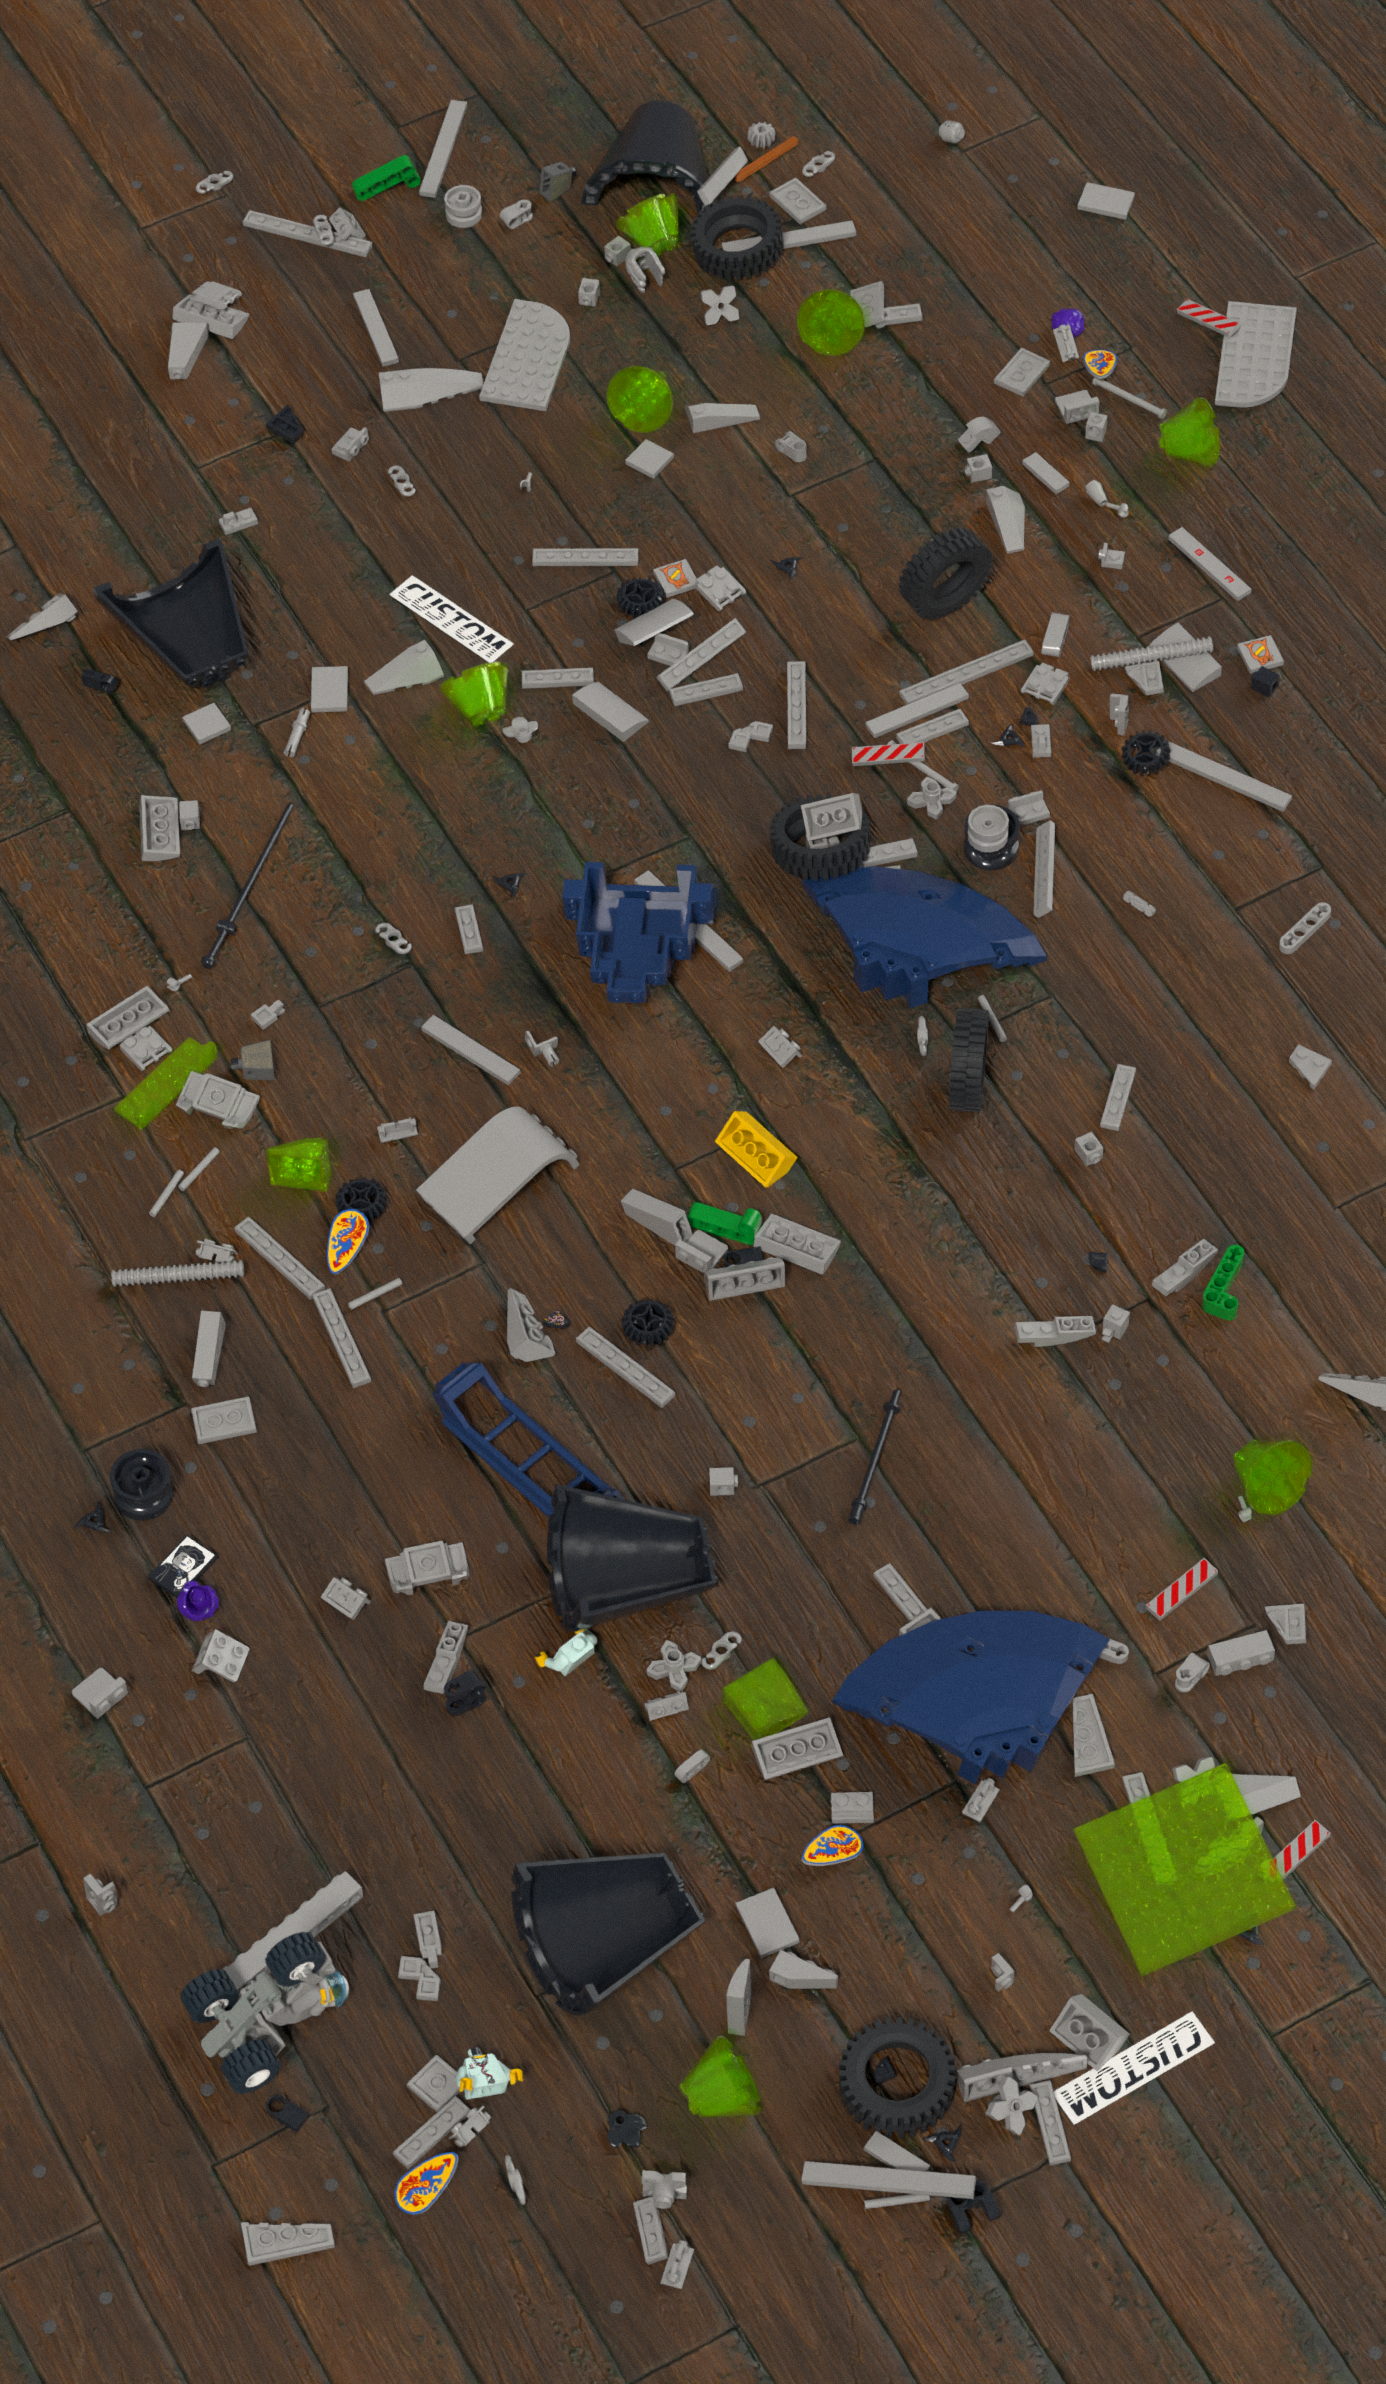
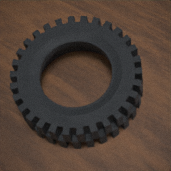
M738 195L737 199H733V196H728L729 200L727 201L721 198L718 204L715 201L712 202L711 208L708 205L705 206L704 212L700 211L698 217L694 218V224L692 223L691 240L695 260L700 268L703 267L704 272L708 273L710 271V275L713 277L718 274L719 279H723L724 276H727V280H732V277H736V280H741V276L749 279L750 274H754L756 277L759 275L760 270L764 273L767 271V266L771 268L774 265L773 261H778V255L782 254L784 245L780 217L777 211H774L773 206H768L766 201L760 203L759 198H755L753 201L752 196H747L746 199H743L742 195ZM734 228H748L756 231L762 237L759 243L742 251H723L713 247L716 239L722 233Z
M958 527L956 530L954 528L950 529L949 533L943 531L940 537L937 534L933 537V541L928 540L925 542L926 546L924 548L921 546L918 549V554L914 553L911 556L913 560L907 561V568L902 570L901 573L903 575L900 576V583H898L899 592L917 615L923 619L932 620L934 618L936 620L940 616L942 618L946 617L948 612L950 614L954 613L956 608L960 610L963 608V603L968 604L972 596L975 598L977 590H982L984 587L982 583H987V576L991 575L992 571L990 569L994 565L992 563L994 561L993 554L971 529ZM962 562L950 578L937 587L932 588L935 581L946 569Z
M817 794V798H812V795H808L806 800L800 797L797 798V803L793 800L788 802L789 807L786 805L782 806L781 811L778 810L775 813L776 817L773 816L772 823H770L771 852L776 865L779 864L781 870L785 869L789 875L792 872L794 877L797 878L803 875L804 880L813 877V881H818V877H823V881L829 880L828 876H833V879L839 878L838 874L840 873L846 876L848 875V870L854 872L856 866L860 867L862 861H866L867 855L870 852L869 820L864 810L862 809L860 830L841 834L846 840L838 845L829 848L813 849L795 843L798 837L806 833L801 805L832 798V795L827 794L826 798H822V794Z
M957 1009L951 1061L949 1110L977 1113L981 1111L989 1010Z
M897 2017V2023H891V2018H885L884 2025H881L880 2021L877 2020L873 2022V2029H871L867 2024L863 2027V2035L857 2031L854 2034V2041L851 2039L848 2041L847 2050H843L842 2059H840L839 2064L840 2096H842L844 2107L847 2106L848 2114L850 2116L854 2114V2121L858 2125L863 2121V2128L867 2131L873 2126L874 2133L876 2131L881 2133L883 2130L886 2131L887 2138H892V2132H897L898 2138H904V2132H909V2136L913 2137L916 2136V2129L919 2128L922 2134L927 2131V2124L933 2128L937 2125V2118L940 2121L944 2118L945 2111L948 2112L951 2101L954 2098L956 2069L953 2054H950V2047L948 2044L944 2045V2038L941 2035L935 2038L936 2031L933 2028L926 2032V2024L920 2022L919 2026L916 2027L914 2019L909 2018L908 2024H904L903 2017ZM889 2048L912 2050L925 2058L930 2072L928 2082L918 2095L902 2101L885 2099L876 2094L866 2080L865 2069L870 2057L879 2051Z

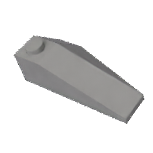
M699 403L685 406L693 433L760 419L756 405Z
M1005 486L987 489L986 505L1006 553L1024 550L1025 506L1020 494Z
M59 593L41 607L43 609L42 612L38 611L31 615L28 623H22L7 638L14 640L65 621L70 622L76 617L75 613L78 611L65 594Z
M424 640L406 649L366 679L364 683L371 693L376 695L395 691L396 688L404 686L411 688L412 685L420 683L427 685L444 677V674L434 651Z
M510 1288L508 1290L507 1343L510 1354L515 1359H521L525 1362L554 1356L555 1351L552 1341L548 1335L544 1336L541 1330L543 1325L533 1317L535 1312L526 1296Z
M1324 1373L1319 1376L1320 1381L1373 1406L1381 1407V1410L1386 1411V1377L1380 1376V1378L1370 1380V1377L1367 1375L1355 1376V1379H1352L1349 1374Z
M1228 1774L1211 1779L1222 1820L1228 1822L1301 1797L1295 1776Z

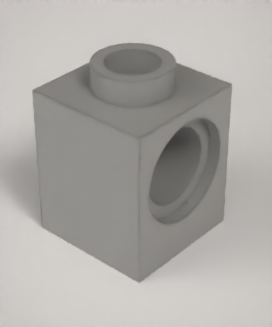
M620 236L616 237L604 246L605 259L615 266L620 265L625 261L628 252H630L631 244Z
M583 278L578 292L579 304L596 306L600 294L599 280Z
M1091 412L1086 423L1085 439L1102 442L1107 430V415Z
M987 454L967 459L965 474L967 477H970L972 483L992 478V465Z
M198 800L180 801L181 829H200Z
M1092 1132L1075 1139V1151L1085 1166L1096 1164L1103 1159V1147Z
M733 1467L709 1468L710 1496L734 1495V1487H738V1475H734Z

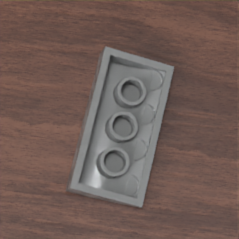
M191 294L173 307V320L182 323H207L209 332L233 339L239 333L249 317L248 313L230 307L222 310L208 304H202L196 301V298H193Z
M672 599L616 628L615 632L620 643L635 646L694 614L685 604Z
M1176 623L1159 635L1149 645V648H1152L1153 645L1158 647L1159 644L1163 646L1165 643L1169 645V643H1180V641L1185 642V640L1189 642L1194 638L1179 623ZM1208 652L1196 653V655L1190 654V656L1185 655V657L1181 655L1179 658L1174 656L1173 659L1168 657L1167 660L1162 658L1163 663L1192 692L1221 676V665Z
M599 682L589 684L572 695L573 704L623 742L649 722L645 716Z
M141 795L139 809L142 861H162L179 857L177 798Z
M146 986L87 1023V1030L99 1044L110 1049L168 1012L169 1008Z
M772 1213L755 1235L754 1247L760 1246L761 1251L822 1275L829 1267L841 1244L840 1240Z
M830 1717L757 1739L751 1743L764 1780L843 1757Z
M745 1959L740 1964L728 1987L726 1996L728 2034L745 2036L751 2001L750 1959Z

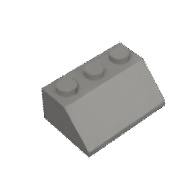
M850 793L801 805L808 841L861 829L862 807L859 794Z
M1083 1994L1069 1999L1049 2030L1077 2055H1086L1087 2063L1096 2071H1099L1120 2050L1129 2036L1126 2030Z

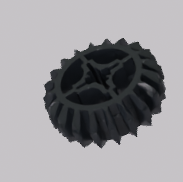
M633 577L632 581L626 580L625 583H621L616 596L618 608L627 617L632 615L633 619L663 604L664 600L662 587H660L659 583H655L654 579L649 580L648 577L645 579L641 577L635 579Z
M1143 729L1141 734L1136 731V736L1130 735L1129 740H1125V746L1122 747L1123 763L1129 771L1133 770L1134 775L1139 772L1142 777L1144 773H1147L1149 777L1150 773L1153 772L1156 775L1157 770L1163 771V766H1167V760H1170L1171 749L1164 735L1160 736L1158 731L1153 734L1151 729L1148 733ZM1137 748L1138 752L1133 758L1132 753ZM1157 749H1160V750H1161V751H1160V754H1159V756L1156 758V757H1155L1156 750H1157Z
M358 1176L355 1181L350 1179L349 1184L343 1182V1188H339L335 1197L338 1213L347 1209H355L362 1212L368 1221L372 1223L374 1218L379 1219L380 1214H384V1208L387 1206V1195L379 1182H374L373 1178L368 1181L366 1177L360 1180ZM375 1197L376 1200H375L374 1203L372 1204V1203H371V1202H372V1199Z
M652 1297L649 1301L643 1298L642 1302L636 1300L635 1305L630 1304L628 1309H625L624 1316L622 1317V1329L625 1336L629 1337L630 1342L635 1341L637 1346L642 1343L644 1348L647 1344L653 1347L654 1343L661 1345L662 1340L667 1341L668 1336H671L674 1328V1316L671 1309L667 1308L666 1303L661 1304L660 1300L653 1302Z

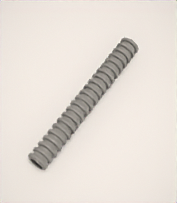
M1208 636L1207 639L1202 637L1201 640L1197 638V640L1191 639L1189 642L1185 640V642H1174V644L1169 643V645L1165 643L1163 646L1159 644L1158 647L1153 645L1152 648L1147 646V648L1141 647L1139 650L1136 648V650H1124V652H1113V654L1109 652L1108 655L1103 653L1102 656L1097 654L1096 657L1091 655L1090 658L1092 670L1096 671V669L1102 670L1101 668L1107 669V667L1111 669L1113 666L1118 668L1119 665L1123 667L1125 664L1129 666L1131 663L1135 665L1137 662L1140 664V662L1146 663V661H1157V659L1161 661L1163 660L1162 658L1167 660L1168 657L1173 659L1174 656L1179 658L1181 655L1185 657V655H1196V653L1201 654V652H1213L1212 638Z
M234 1260L233 1263L221 1261L220 1264L218 1262H215V1264L209 1262L207 1265L206 1263H203V1265L197 1263V1265L191 1264V1266H188V1264H185V1266L179 1265V1267L173 1265V1267L167 1266V1268H164V1266L158 1268L156 1266L155 1269H152V1267L148 1269L143 1267L142 1270L140 1268L136 1270L131 1268L129 1271L128 1269H124V1271L119 1269L118 1271L112 1270L111 1279L114 1287L117 1285L122 1287L123 1284L134 1286L136 1283L138 1285H141V1283L147 1285V1283L153 1284V1282H156V1284H159V1282L165 1283V1281L171 1283V1281L177 1282V1280H180V1282L186 1280L188 1282L189 1279L201 1281V1278H204V1280H207V1278L213 1280L215 1277L216 1279H219V1277L225 1279V1277L231 1278V1276L237 1278V1276L243 1277L244 1263L242 1260H239V1262Z

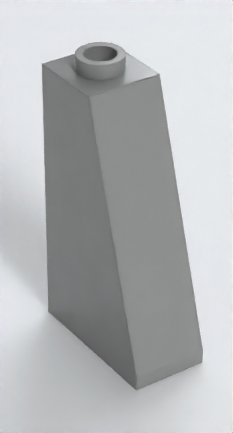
M173 323L168 363L170 379L188 378L208 338L207 323Z
M632 1189L621 1200L627 1216L674 1246L679 1239L686 1243L693 1235L685 1211L635 1189Z
M201 1311L192 1375L194 1383L201 1387L215 1384L226 1326L221 1312Z

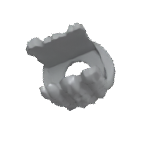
M643 246L631 249L626 256L625 265L627 273L631 276L639 291L645 293L646 277L642 270L648 268L661 287L665 271L653 249Z

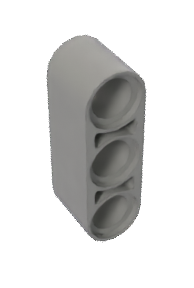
M1052 612L1042 645V655L1060 657L1069 627L1070 615Z

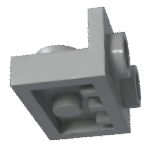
M341 207L329 218L342 240H346L349 236L363 239L366 236L353 214Z
M351 427L332 448V454L350 461L358 454L363 445L367 444L369 440L367 428L364 427L361 431H358Z
M658 633L655 635V642L647 654L648 659L672 666L689 653V644L684 640Z
M1110 694V719L1115 720V727H1118V735H1125L1128 724V695Z
M1042 790L1008 800V809L1017 816L1020 826L1050 817V812L1043 800Z
M773 1026L758 1042L784 1068L796 1055L800 1058L803 1055L799 1052L800 1046L794 1040L790 1042L787 1039L789 1035L783 1028L778 1030Z
M334 1577L321 1598L354 1620L364 1604H370L371 1601L366 1598L368 1594L359 1588L353 1589L351 1587L352 1583L342 1577L340 1580Z
M91 1874L84 1877L86 1899L98 1914L102 1916L113 1911L118 1905L114 1883L111 1882L103 1887L101 1881L98 1878L94 1879Z

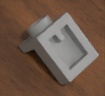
M1104 543L1103 549L1099 550L1098 559L1102 560L1101 567L1122 569L1125 552L1108 550V543Z
M997 1953L992 1957L991 1969L995 1976L998 1977L995 1980V1989L999 1992L1001 1989H1007L1013 1984L1014 1970Z

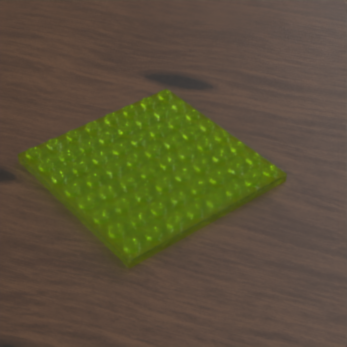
M1226 1763L1073 1829L1141 1976L1296 1909V1905Z

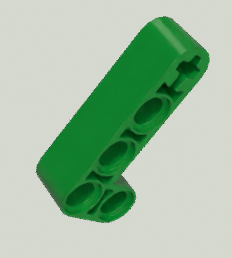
M402 155L354 180L352 188L357 199L364 201L403 180L410 188L417 187L421 180L411 159L406 155Z
M694 1202L686 1216L689 1225L693 1228L747 1245L754 1244L755 1235L762 1227L761 1214L752 1208H747L743 1216Z
M1231 1245L1228 1247L1203 1293L1202 1309L1211 1315L1228 1321L1235 1319L1238 1313L1239 1302L1237 1298L1227 1293L1243 1265L1244 1249L1241 1246Z

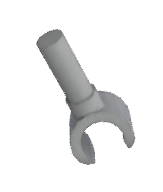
M529 472L526 480L520 482L521 491L523 487H527L528 492L531 491L530 479L532 473Z
M1107 502L1106 507L1118 510L1119 516H1128L1127 504L1122 503L1119 506Z
M191 974L178 980L169 978L167 983L170 985L167 988L176 992L183 982L192 978Z
M1239 1496L1238 1499L1242 1510L1238 1512V1515L1242 1522H1246L1252 1518L1251 1509L1247 1508L1243 1496Z
M1024 1885L1018 1890L1021 1897L1009 1909L1011 1912H1014L1024 1901L1032 1899V1891L1028 1885Z

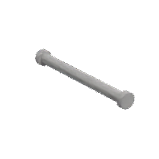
M1094 377L1093 385L1103 387L1158 415L1160 419L1166 416V409H1160L1102 379Z
M891 740L887 745L896 744V742ZM920 761L909 762L944 787H949L957 792L958 784L951 783Z

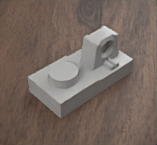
M248 508L235 514L233 512L224 514L223 518L219 519V524L225 535L257 525L258 521L253 510Z
M1049 724L1031 725L1033 757H1051Z

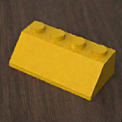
M743 1111L733 1112L715 1140L724 1151L766 1188L787 1174L798 1158L749 1113Z

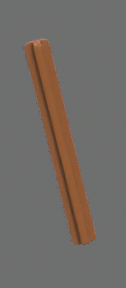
M792 136L739 170L733 177L734 181L739 183L798 145V138Z

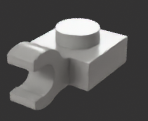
M280 1000L274 1002L270 1007L265 1004L252 1013L251 1018L264 1030L278 1020L277 1016L285 1012L282 1008L284 1004Z

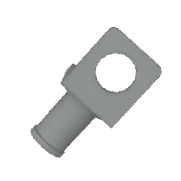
M525 1032V1041L534 1057L543 1054L549 1066H553L552 1062L555 1065L559 1063L560 1059L553 1050L557 1047V1037L536 1045L530 1032Z

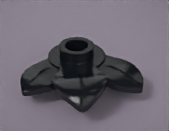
M620 2110L614 2111L608 2117L610 2129L607 2139L614 2149L620 2146L622 2142L630 2147L638 2148L641 2141L639 2131L648 2127L647 2122L638 2114L627 2115ZM621 2118L622 2124H617L615 2119Z

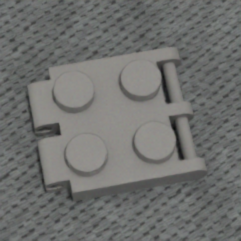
M206 281L192 292V297L196 298V301L222 310L227 307V304L233 303L236 297L239 298L242 295L240 290L213 281Z
M717 565L710 569L707 574L697 578L695 582L697 585L696 589L717 611H721L722 607L726 604L734 602L735 598L746 593V590L724 567L720 569Z
M1042 663L1040 666L1036 665L1023 685L1021 693H1029L1037 699L1042 698L1054 705L1069 682L1068 672L1058 668L1054 672V667Z
M151 1026L141 1028L133 1034L134 1036L130 1035L120 1042L121 1051L141 1071H144L145 1067L152 1062L156 1063L159 1061V1058L166 1053L170 1054L173 1052L172 1048Z

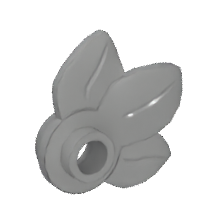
M516 717L511 722L512 726L504 727L502 731L507 737H515L518 742L525 743L531 740L532 732L538 729V723L536 721L528 722L524 717Z

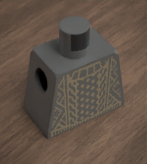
M563 162L543 167L540 194L551 202L571 188L572 177L577 175L575 168H569Z
M270 1040L244 1046L241 1048L242 1058L231 1059L232 1070L243 1069L245 1079L275 1080Z

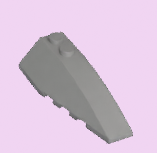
M423 368L379 373L383 412L419 408L428 402L433 404L438 402V399L444 397L448 399L453 398L455 394H466L483 387L482 373L465 370Z
M1038 2053L996 2060L988 2059L978 2065L961 2067L957 2070L956 2080L964 2102L999 2093L998 2086L1003 2076L1012 2078L1018 2083V2087L1086 2069L1087 2056L1065 2053Z

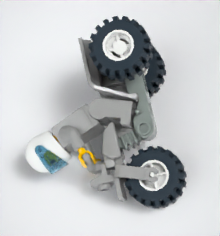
M309 1932L292 1934L274 1945L267 1953L265 1963L275 1979L267 1972L259 1974L255 1982L252 1980L250 1982L251 1985L240 1991L242 1994L240 1998L239 1992L228 1973L222 1969L207 1971L197 1976L181 1992L180 1999L194 2022L205 2023L215 2019L220 2021L202 2039L201 2046L208 2057H214L217 2053L220 2057H226L222 2062L221 2070L235 2093H249L263 2087L280 2070L281 2064L276 2056L284 2048L285 2043L272 2023L283 2026L298 2023L311 2016H318L326 2007L341 2006L348 1996L349 1985L346 1978L334 1968L332 1960L322 1943L316 1942Z

